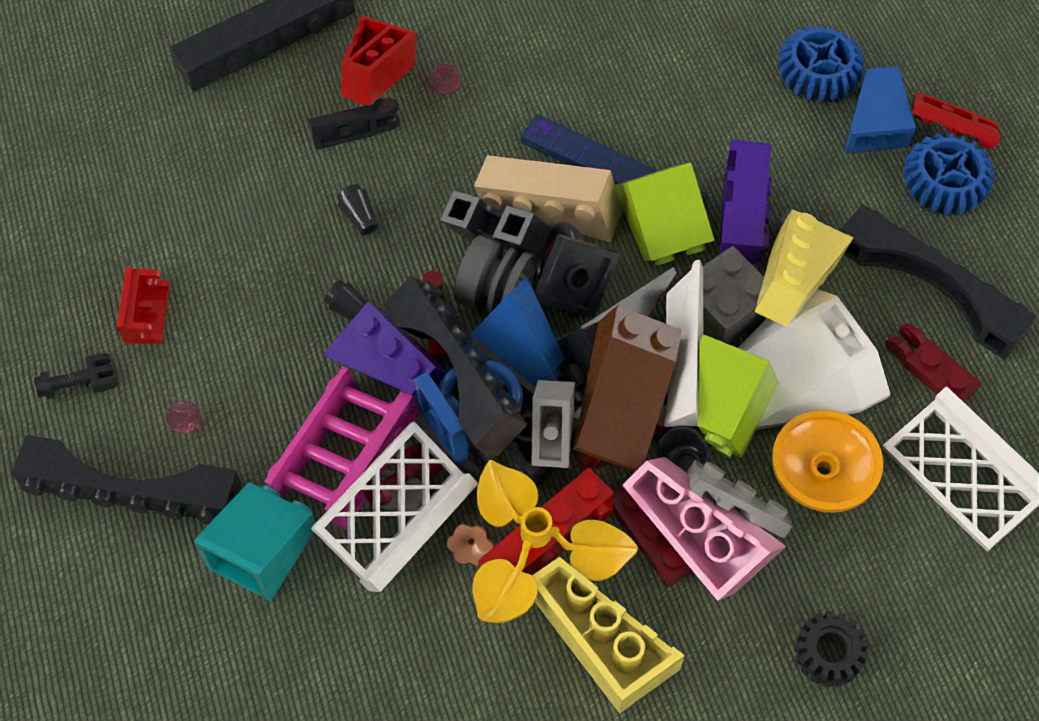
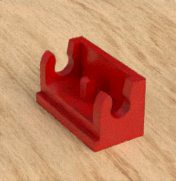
M126 267L117 320V329L124 344H162L170 283L169 280L161 279L162 272L159 270Z

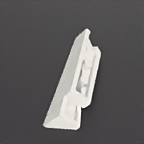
M696 260L693 263L692 269L666 295V324L680 329L681 336L675 367L666 392L668 401L664 417L665 427L697 426L700 339L703 335V267L700 260Z

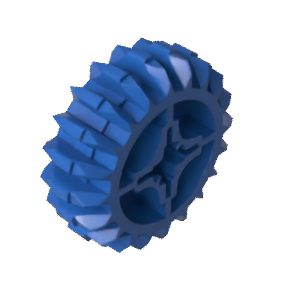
M821 23L817 29H814L811 25H808L805 31L797 29L794 35L788 36L785 44L780 49L777 64L778 70H780V80L786 81V89L795 88V96L800 94L806 95L807 102L812 97L817 98L819 103L824 98H828L832 103L837 96L844 99L848 91L853 92L857 83L861 80L864 66V57L861 56L862 47L856 46L855 38H847L846 30L838 33L835 31L834 26L830 30L824 29Z
M952 132L946 138L939 133L933 139L926 136L921 143H916L905 160L906 165L903 170V178L906 179L905 189L911 190V199L920 198V207L925 205L931 206L932 214L938 209L943 210L945 217L951 213V210L958 216L964 210L972 212L977 205H981L985 201L987 194L990 193L993 187L995 170L991 169L992 159L985 158L986 149H976L977 141L972 143L966 142L965 135L960 139L954 138Z

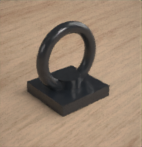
M569 222L554 223L549 226L552 228V232L540 259L536 261L532 289L540 304L594 317L620 254L613 249L583 241L579 230ZM555 240V243L553 245V248L543 270V262L546 252L551 243Z

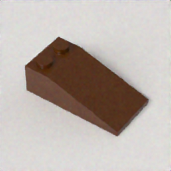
M619 305L599 320L573 450L634 472L645 463L675 367L681 336L680 329Z

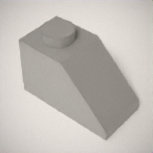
M538 380L532 402V466L569 468L574 421L575 382Z

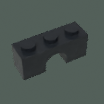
M454 190L440 219L442 223L459 236L474 240L477 236L483 235L502 242L505 250L509 251L510 248L515 247L520 249L521 255L529 252L534 254L537 260L540 259L552 232V228L534 213L506 206L503 212L488 205L479 197Z

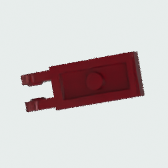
M903 324L899 328V332L902 338L907 340L916 349L914 352H911L908 344L901 341L897 336L891 335L885 341L888 350L903 363L902 366L935 394L948 387L965 403L982 385V382L931 340H926L923 332L912 324Z

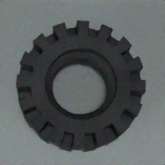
M826 611L824 616H821L820 613L815 614L811 621L809 619L806 621L797 637L794 650L797 652L796 662L797 664L802 663L801 672L804 675L809 672L812 675L810 680L814 683H817L818 679L822 680L823 686L830 687L832 683H835L836 687L842 686L846 680L849 683L859 673L867 659L868 653L866 650L869 644L868 640H863L866 633L863 628L859 630L855 628L858 623L855 619L852 618L850 622L844 620L846 616L844 613L840 612L837 617L833 616V611ZM825 636L838 638L845 646V657L838 662H829L823 659L817 650L818 640Z

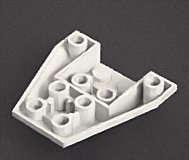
M819 289L806 302L788 327L767 318L738 347V349L768 360L779 382L756 430L786 425L794 417L813 410H833L847 415L860 413L890 396V390L877 349L838 296Z

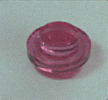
M440 64L435 67L430 75V85L434 91L440 94H450L457 91L461 86V75L453 65Z
M189 401L175 402L167 410L165 416L167 424L180 433L196 431L199 429L202 421L200 409Z

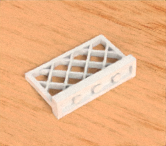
M945 387L938 393L930 405L882 447L987 552L1036 508H1039V473L948 387ZM934 413L945 423V434L924 433V421ZM919 426V433H911ZM950 429H951L956 435L950 434ZM902 440H919V457H905L895 446ZM924 440L945 441V458L924 457ZM950 442H965L971 448V459H950ZM976 454L983 460H977ZM912 464H919V470H917ZM924 464L945 465V483L930 482L924 476ZM950 466L971 467V484L950 483ZM977 467L992 468L998 474V485L977 484ZM1003 479H1004L1010 486H1003ZM938 489L945 490V496ZM950 490L971 491L972 509L956 508L950 502ZM977 491L998 492V510L977 509ZM1004 493H1018L1029 504L1021 511H1005ZM964 515L972 516V522ZM977 516L998 517L999 531L988 539L977 528ZM1004 517L1012 518L1004 525Z
M412 422L311 529L360 578L359 582L368 591L381 592L478 483L469 473L464 474L415 422ZM411 435L421 443L422 459H404V443ZM397 451V459H390ZM429 453H430L435 459H429ZM384 464H397V485H380V468ZM404 464H422V485H405ZM429 464H441L449 472L450 476L441 485H430ZM372 478V485H365ZM430 489H437V490L430 496ZM360 490H372L373 512H355L354 496ZM380 490H397L398 512H380ZM405 490H422V506L417 511L405 512ZM347 504V512H340ZM355 516H373V539H355ZM380 516H398V532L393 538H380ZM405 516H412L405 524ZM334 517H347L348 539H335L325 529ZM340 543H348V552ZM355 543H373V560L365 568L355 560ZM380 543H387L380 551Z

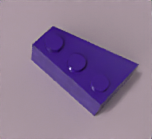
M731 140L723 181L719 255L734 246L750 264H758L761 252H767L769 232H764V224H769L771 204H766L767 196L770 197L772 177H769L771 143Z
M370 302L365 304L323 354L344 366L409 393L418 398L414 380L416 377L428 372L436 386L439 387L441 380L448 373L408 332L398 328L386 311Z

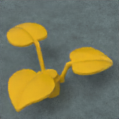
M489 460L478 484L477 503L480 514L489 524L495 527H504L515 520L517 524H521V538L524 543L516 568L507 560L495 559L483 564L476 572L472 583V593L477 616L483 622L503 623L520 617L531 608L536 600L538 583L532 575L522 572L531 547H543L550 541L551 537H554L564 549L572 551L570 565L591 581H602L615 575L637 553L638 547L623 531L598 520H585L575 524L570 535L572 543H569L559 533L558 527H552L550 513L543 508L536 507L538 490L535 483L522 472Z

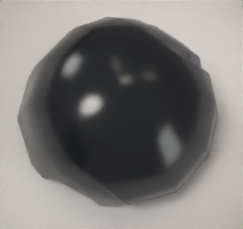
M678 426L668 429L656 443L657 459L666 457L686 473L695 460L703 465L706 462L711 463L709 445L704 440V437L694 428Z

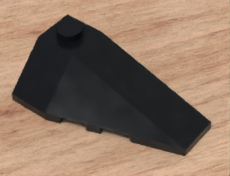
M672 267L559 339L557 342L565 357L563 362L569 365L574 363L584 373L589 372L599 320L617 305L648 317L676 275L675 269Z

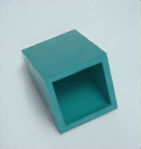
M249 482L198 535L194 543L208 570L272 601L314 533L311 528L314 526L315 520L312 510L302 502L294 500L290 503L280 498L281 495L267 485H262L260 488Z

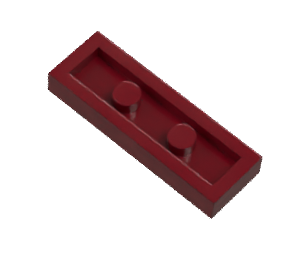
M623 486L613 491L612 508L614 514L664 585L669 588L694 573Z

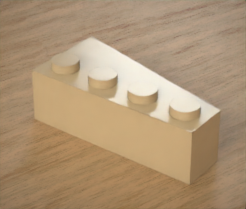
M487 155L474 185L478 197L498 210L504 212L506 206L531 212L550 226L557 222H569L579 230L580 234L610 243L623 212L611 170Z

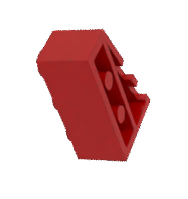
M361 15L359 27L355 29L354 39L349 44L342 61L341 97L353 100L360 105L370 106L415 66L417 32Z

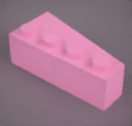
M666 457L646 461L623 484V487L717 601L735 594L786 547L761 527L747 520L735 508L728 511L717 505L716 500L707 491L703 493L702 497L691 492L688 474Z

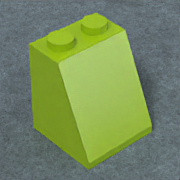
M691 162L615 185L621 206L644 261L654 260L655 265L664 264L675 260L673 255L684 250L687 255L706 250L705 243L715 241Z
M703 334L700 339L697 426L704 434V440L712 445L710 448L712 451L726 458H730L731 454L742 458L779 382L768 360Z

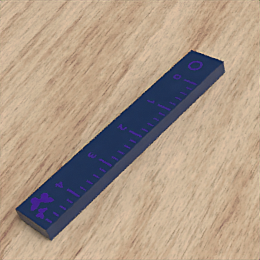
M539 114L534 116L521 135L522 144L566 165L611 170L615 185L658 171ZM700 191L704 204L707 198V193Z

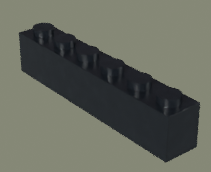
M266 0L170 46L175 66L194 92L230 73L237 72L259 59L265 58L285 46L293 44L307 35L318 32L322 28L346 18L355 12L354 0Z

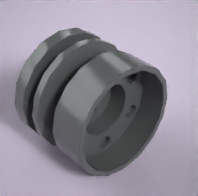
M483 235L477 236L466 251L460 265L454 287L455 302L478 310L487 301V312L490 314L524 278L532 287L536 270V256L529 252L521 255L520 249L513 247L503 257L504 246L502 242Z

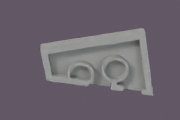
M695 460L687 471L691 492L702 497L703 493L707 491L716 500L717 505L728 511L735 506L741 508L740 513L747 520L782 538H785L792 528L786 508L771 499L766 503L755 496L757 492L742 481L738 480L734 484L724 478L725 472L710 462H706L703 465Z

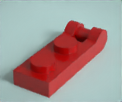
M917 91L912 101V114H915L918 120L927 124L939 123L946 126L945 128L949 132L959 136L965 133L978 138L980 144L987 149L994 148L999 144V127L996 121Z

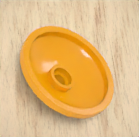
M813 410L794 417L781 429L774 443L772 465L780 486L792 499L812 510L835 513L847 511L861 505L874 493L882 477L883 456L879 443L872 432L857 419L838 411ZM817 468H826L829 474H821Z

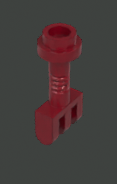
M417 443L404 450V459H422V447ZM429 453V459H433V456ZM404 464L405 482L413 476L422 481V464ZM429 464V480L442 470L443 466L441 464ZM397 471L383 481L380 480V485H397ZM372 480L367 482V485H372ZM364 490L367 501L373 506L372 490ZM380 490V506H385L391 502V492L394 490Z

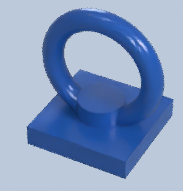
M488 360L486 362L488 368L502 378L508 394L520 404L522 409L523 390L516 375L503 364ZM454 367L443 377L439 387L436 386L428 372L416 377L414 380L421 413L455 465L458 466L469 460L466 440L468 435L458 421L459 403L451 395L453 388L458 383Z

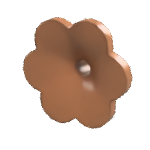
M461 524L456 527L454 535L448 538L447 547L454 552V559L458 563L466 564L471 562L478 566V560L494 547V543L487 537L485 528Z

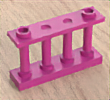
M342 366L337 375L328 382L325 393L279 461L271 466L265 483L276 490L282 499L288 490L292 488L326 504L324 509L327 512L410 423L415 422L421 411L414 396L400 391L395 401L391 403L357 390V385L349 369ZM349 401L380 414L384 418L376 430L370 432L338 418V415ZM328 430H332L364 444L365 447L357 459L351 461L318 445ZM309 459H313L346 474L337 489L332 491L299 476ZM384 464L380 468V477L389 464ZM360 490L354 496L355 512H358L366 501L364 490ZM347 504L340 512H347ZM334 517L331 520L335 526L344 530L348 529L347 517Z

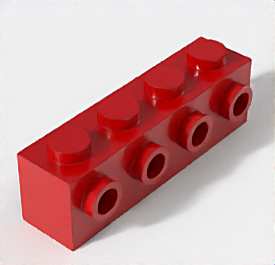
M588 467L541 508L550 513L552 527H558L559 533L569 543H572L570 535L575 524L585 520L605 521L613 511L614 492ZM521 525L478 560V567L480 568L486 562L495 559H503L509 561L516 568L524 543L521 538ZM551 537L550 541L543 547H531L522 572L530 575L535 574L557 559L566 549L554 537Z

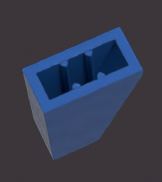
M899 67L867 69L847 137L845 152L855 153L909 147L916 127Z
M524 278L471 335L536 387L538 380L554 381L561 374L556 368L565 357L530 283Z

